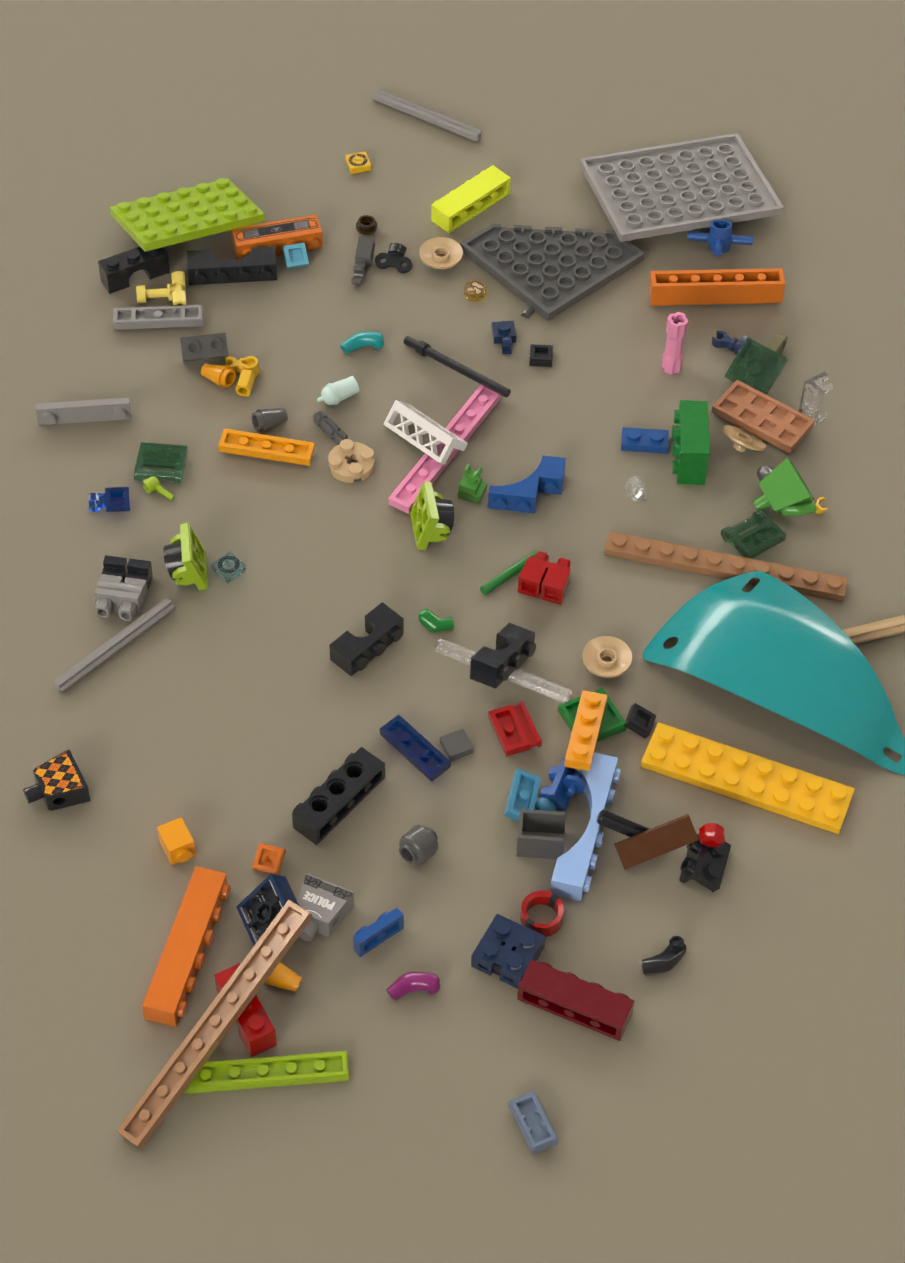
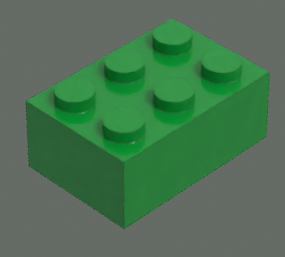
M680 400L679 409H674V424L676 425H672L671 437L676 441V443L672 444V457L676 459L673 460L672 474L677 475V484L705 485L710 455L708 401Z

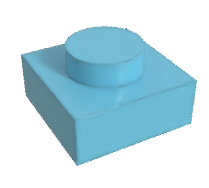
M305 243L283 246L287 269L309 265Z

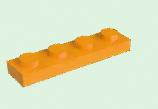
M224 428L218 449L219 452L310 466L315 451V443Z
M582 690L564 767L590 771L606 707V694Z

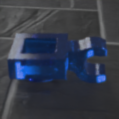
M129 487L105 488V493L101 494L89 493V511L96 512L103 507H106V512L130 511Z

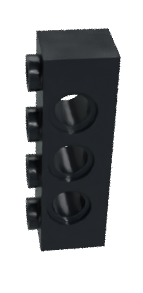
M360 747L355 753H351L338 770H333L321 786L313 789L310 797L304 803H299L292 812L293 828L315 845L319 844L385 779V763L363 747Z

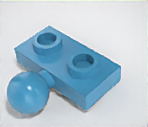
M517 769L514 772L504 812L505 817L519 822L520 809L534 810L536 807L537 810L556 811L557 807L551 800L537 797L541 777L521 769Z

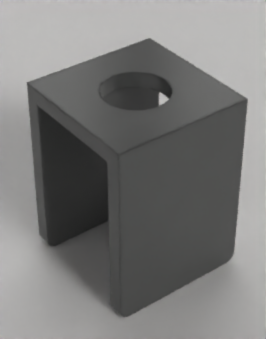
M520 809L516 856L557 859L563 855L564 838L522 835V831L564 834L566 813Z

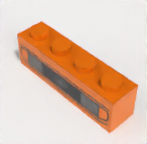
M316 214L231 230L232 243L237 260L247 256L253 247L275 246L276 256L284 255L282 248L286 245L305 243L306 251L323 248L322 230Z

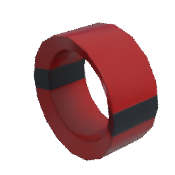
M539 890L530 893L524 898L521 905V924L546 937L552 936L559 931L563 923L564 906L562 900L550 891ZM547 905L556 912L557 917L551 923L537 924L531 921L527 912L533 906Z

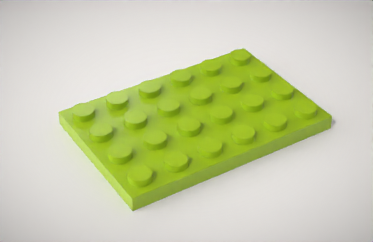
M219 178L210 183H199L197 186L190 188H179L177 191L169 193L162 192L153 197H141L136 201L121 202L116 206L110 207V215L145 252L265 221V213L228 178Z

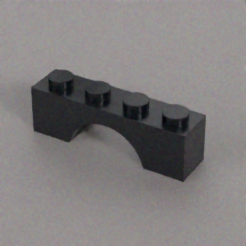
M275 246L253 247L247 256L233 261L219 259L210 250L187 251L189 285L277 280Z

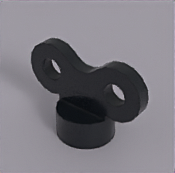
M391 243L388 253H379L375 258L378 268L395 267L400 273H408L412 269V262L409 258L404 257L407 248L399 243ZM386 259V262L381 263L380 260ZM406 263L407 266L401 267V264Z

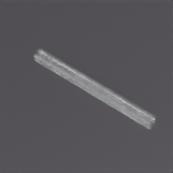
M441 638L436 641L434 646L435 652L469 666L471 657L477 653ZM516 669L507 680L563 703L572 700L573 697L572 690L520 669Z

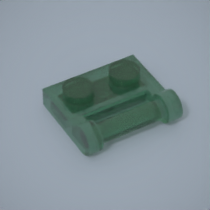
M141 442L134 469V480L142 481L143 478L148 479L151 476H155L158 480L174 481L176 484H182L188 454L187 446ZM146 466L158 468H171L175 469V471L144 469V467Z
M761 509L737 525L721 530V536L724 541L730 542L743 557L751 559L783 542L786 538V533ZM756 524L759 525V526H757V527H755V528L749 530L748 532H746V533H744V534H742V535H740V536L738 535V534L744 532L745 530H747V529H749V528L755 526Z

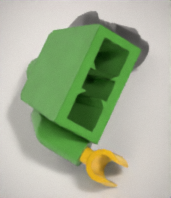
M785 459L776 468L765 465L758 468L759 486L764 494L753 500V503L760 513L772 506L776 513L784 516H804L815 512L822 514L829 508H822L819 503L825 500L824 497H820L815 502H812L815 498L790 459Z

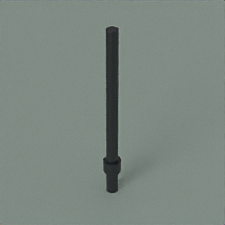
M410 336L404 338V344L415 349V352L423 357L428 356L506 398L509 397L511 390L432 349L430 344L424 341H417Z

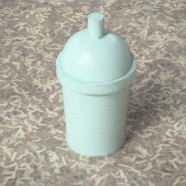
M353 376L334 383H328L322 389L321 397L317 398V402L324 401L328 405H338L339 402L359 393L358 383Z

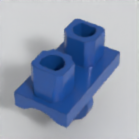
M565 758L562 759L560 766H551L548 775L552 785L542 787L540 796L551 800L559 811H566L571 797L575 793H582L586 786L585 782L581 779L582 774L574 768L564 767Z

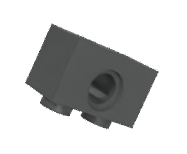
M226 333L180 338L183 362L228 357Z

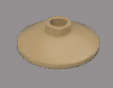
M435 237L421 245L419 255L421 261L431 268L448 269L456 266L462 260L463 249L453 239Z
M725 425L723 428L725 435L734 443L733 448L740 452H745L746 449L764 451L766 448L765 443L760 438L744 429L731 425Z
M600 636L590 640L585 645L582 652V661L592 674L603 678H613L624 674L630 668L632 652L629 646L621 639L612 636Z

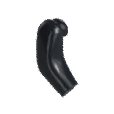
M673 936L669 940V945L662 953L643 959V974L662 973L673 969L686 953L687 949L684 939L680 936Z

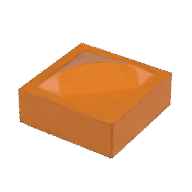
M259 842L252 868L269 874L279 875L286 850Z

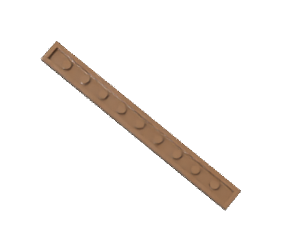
M609 531L604 555L723 579H729L753 571H761L782 581L800 594L840 602L844 601L848 577ZM752 578L748 583L757 585L760 579Z
M291 900L286 902L116 1132L139 1149L144 1147L313 918L310 912Z

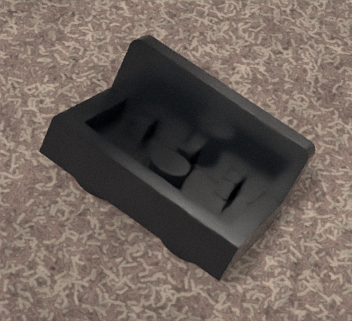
M700 839L686 846L688 849L686 857L680 867L681 875L679 881L686 883L693 879L712 892L720 889L731 845L725 841L719 847H707L700 843Z

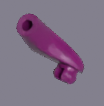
M408 972L400 976L386 991L393 1000H397L410 992L419 990L435 994L440 990L441 985L439 977L434 973Z

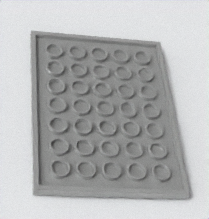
M738 133L580 158L579 166L620 242L710 227L711 222L715 220H726L730 223L783 214V205Z

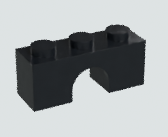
M137 247L98 261L100 279L109 294L130 287L129 279L138 270H144L150 280L170 273L168 253L164 247L146 252L141 247Z
M383 602L365 615V631L369 634L368 636L356 637L349 631H346L329 645L330 660L350 676H353L357 671H362L368 662L374 657L380 656L386 647L393 642H397L404 633V618Z
M508 623L496 635V650L483 646L471 657L470 679L496 689L501 683L507 681L509 676L522 666L523 662L533 656L536 650V643H534L535 632Z

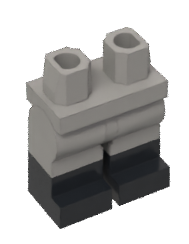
M105 555L102 574L94 592L98 617L107 618L110 616L111 611L118 612L120 619L132 621L135 614L140 615L141 606L145 601L153 579L151 561L129 558L127 565V558Z

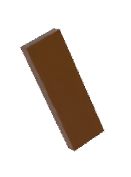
M686 814L614 843V846L625 870L698 841L699 838L689 814Z

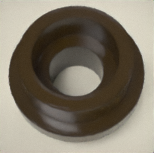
M363 215L356 223V230L363 235L373 234L377 230V222L374 217Z

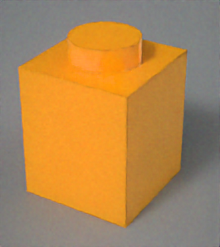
M182 817L157 827L159 842L171 866L176 863L186 862L191 857L196 856L194 840Z

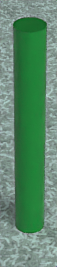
M533 551L480 587L482 594L487 595L521 572L528 557H534L538 551Z

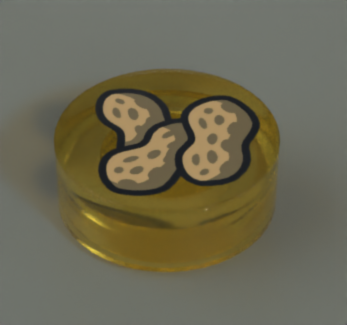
M478 280L467 282L464 286L465 297L470 301L484 299L486 296V285Z

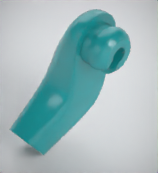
M358 332L344 341L340 347L345 354L372 345L375 349H380L384 346V337L380 332Z

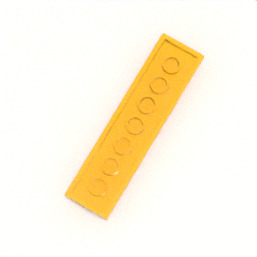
M659 722L640 766L838 835L855 791L853 787Z

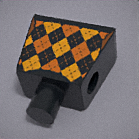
M70 749L36 767L33 770L36 784L23 789L28 804L43 798L47 809L50 811L91 801L88 786Z

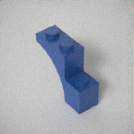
M542 456L538 468L524 480L510 485L490 486L488 508L535 513L538 492L562 495L566 458Z

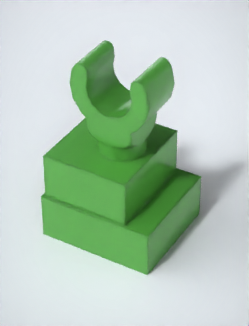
M468 463L459 483L458 498L480 504L487 490V483L482 481V467H479L477 471H473L470 468V463Z

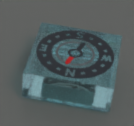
M230 551L212 563V570L229 583L246 571V565Z

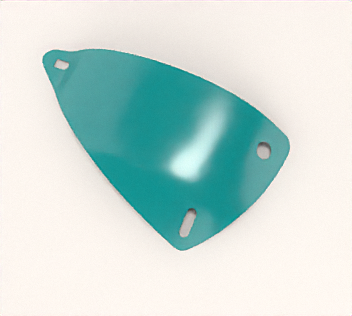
M753 571L741 574L701 591L684 604L664 624L643 651V658L646 661L668 666L703 679L824 735L887 770L905 775V739L900 731L886 692L869 662L852 640L822 610L802 594L765 572ZM752 578L760 579V582L751 592L742 591L743 587ZM668 638H678V643L673 648L665 649L663 647L664 642ZM885 747H889L902 755L898 763L884 755L883 749Z

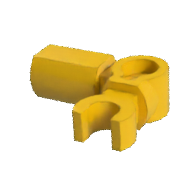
M232 356L225 357L226 365L223 366H230L235 373L240 375L235 388L236 393L239 396L249 397L255 378L260 374L258 359L254 356L240 358L239 360Z

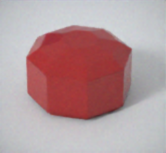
M717 823L704 824L699 828L700 843L707 847H719L725 842L724 827Z

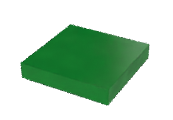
M600 688L598 690L593 691L596 693L607 695L604 688ZM608 695L597 742L627 730L624 726V719ZM581 696L558 705V712L571 732Z

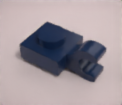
M514 321L492 322L491 330L494 344L501 343L502 354H512L511 345L516 342Z

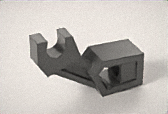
M358 238L355 254V264L357 265L353 269L352 285L362 286L367 266H370L373 262L376 245L374 239Z

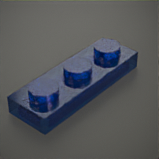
M399 714L380 728V735L431 782L451 767V761Z

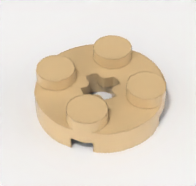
M350 439L342 440L328 455V466L332 476L346 483H354V479L361 478V481L367 479L375 468L373 449L362 443L353 442ZM354 460L356 463L347 464V461Z

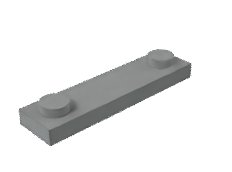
M203 305L113 308L114 330L204 326Z
M129 398L36 404L38 425L132 419Z

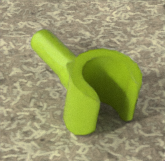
M151 476L143 481L145 484L143 488L148 494L156 490L171 501L175 498L174 495L160 486V482L155 476Z

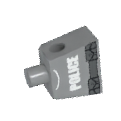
M307 873L297 902L300 907L310 912L313 918L299 935V938L310 942L316 932L324 936H331L353 909L354 892Z

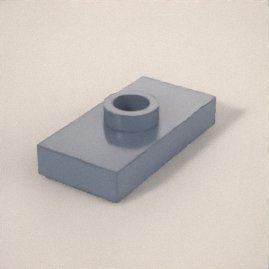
M535 1091L508 1101L511 1113L531 1154L558 1144L559 1139Z

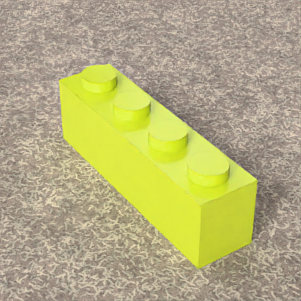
M494 165L490 166L431 204V221L447 233H451L509 195L511 177Z

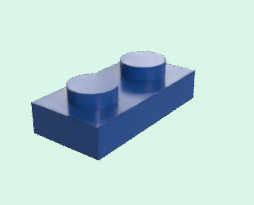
M622 427L621 451L667 454L669 430Z
M398 907L390 912H384L378 917L377 921L368 927L363 926L355 933L353 945L354 951L359 957H362L404 929V914Z

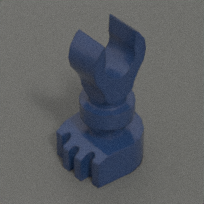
M717 331V338L712 337V345L714 347L728 348V350L734 351L735 355L741 358H746L752 350V338L743 336L738 341L734 337L731 339L724 331Z

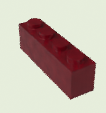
M531 959L518 986L517 1000L618 1041H621L633 1014L634 1000L630 999L627 995L614 993L604 989L598 983H589L579 979L573 973L554 969L546 962H537Z

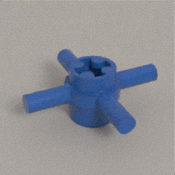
M726 220L711 222L709 233L688 231L687 240L708 242L709 250L716 257L728 252L732 244L753 245V237L733 235L732 223Z

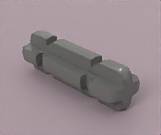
M318 411L313 415V421L318 426H321L320 428L331 439H334L333 441L337 445L342 440L348 438V435L327 417L323 411Z

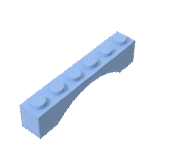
M594 752L590 771L582 770L581 779L586 784L583 792L586 795L590 808V821L580 840L569 851L557 858L550 892L557 896L581 901L583 893H589L592 877L588 876L590 869L595 870L598 855L594 854L596 847L601 848L604 833L600 832L602 825L597 823V816L601 810H606L607 804H613L616 790L612 789L613 783L618 784L621 769L617 768V757Z

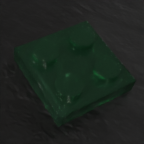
M747 337L724 377L733 383L739 380L767 395L788 360L785 356Z

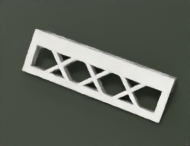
M395 400L383 424L444 465L453 448L465 451L468 445L466 441L412 405ZM400 413L401 423L395 426L393 422L397 414ZM414 423L416 433L409 435L408 426ZM429 433L430 442L423 445L422 435ZM444 443L446 445L439 456L437 445Z

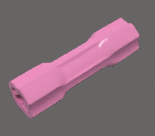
M681 312L670 314L667 318V339L661 367L665 373L670 375L680 373L683 365V345L688 328V319Z

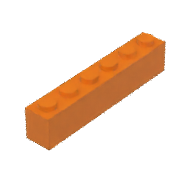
M783 268L650 271L648 288L650 306L782 303L785 279Z
M195 866L142 1004L145 1020L177 1027L179 1018H184L188 1006L186 1001L188 994H193L196 987L197 978L195 975L197 970H202L205 962L206 946H211L214 937V924L219 923L222 916L221 905L223 900L227 901L230 895L231 885L227 882V873Z

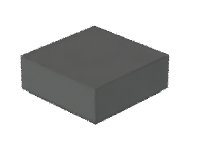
M464 729L440 737V744L449 761L474 753V748Z

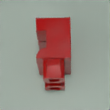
M538 551L534 557L529 556L518 577V593L539 598L541 594L542 600L562 605L566 588L570 584L571 561L559 558L555 564L549 562V555Z

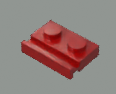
M523 701L519 702V705L513 706L511 704L488 711V718L506 757L528 751L534 746L541 747L542 740Z

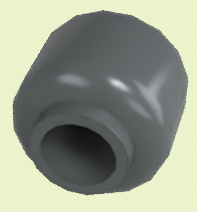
M422 825L412 827L399 840V852L402 858L410 864L420 865L425 863L438 850L436 832Z

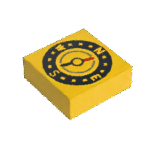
M366 151L345 155V161L350 174L371 171V164Z

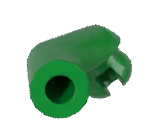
M423 609L419 613V622L431 632L454 629L452 617L440 619L428 609Z

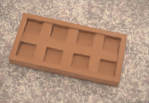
M736 380L712 406L711 412L791 454L815 424L814 419L739 380Z

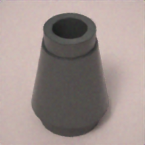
M285 408L257 409L251 416L255 430H261L262 432L288 419Z

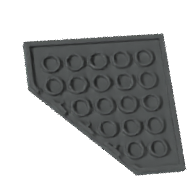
M491 224L460 243L466 255L527 304L531 305L547 320H550L644 260L645 256L644 252L629 241L620 242L614 230H606V233H594L593 229L575 228V231H562V227H545V230L532 229V226L514 225V228L501 227V224Z

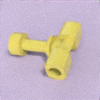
M176 271L171 273L172 284L168 283L167 288L146 289L145 285L136 286L137 303H147V298L168 297L169 301L173 300V306L187 305L185 272Z

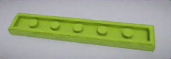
M347 1051L210 1061L203 1065L183 1094L349 1081Z

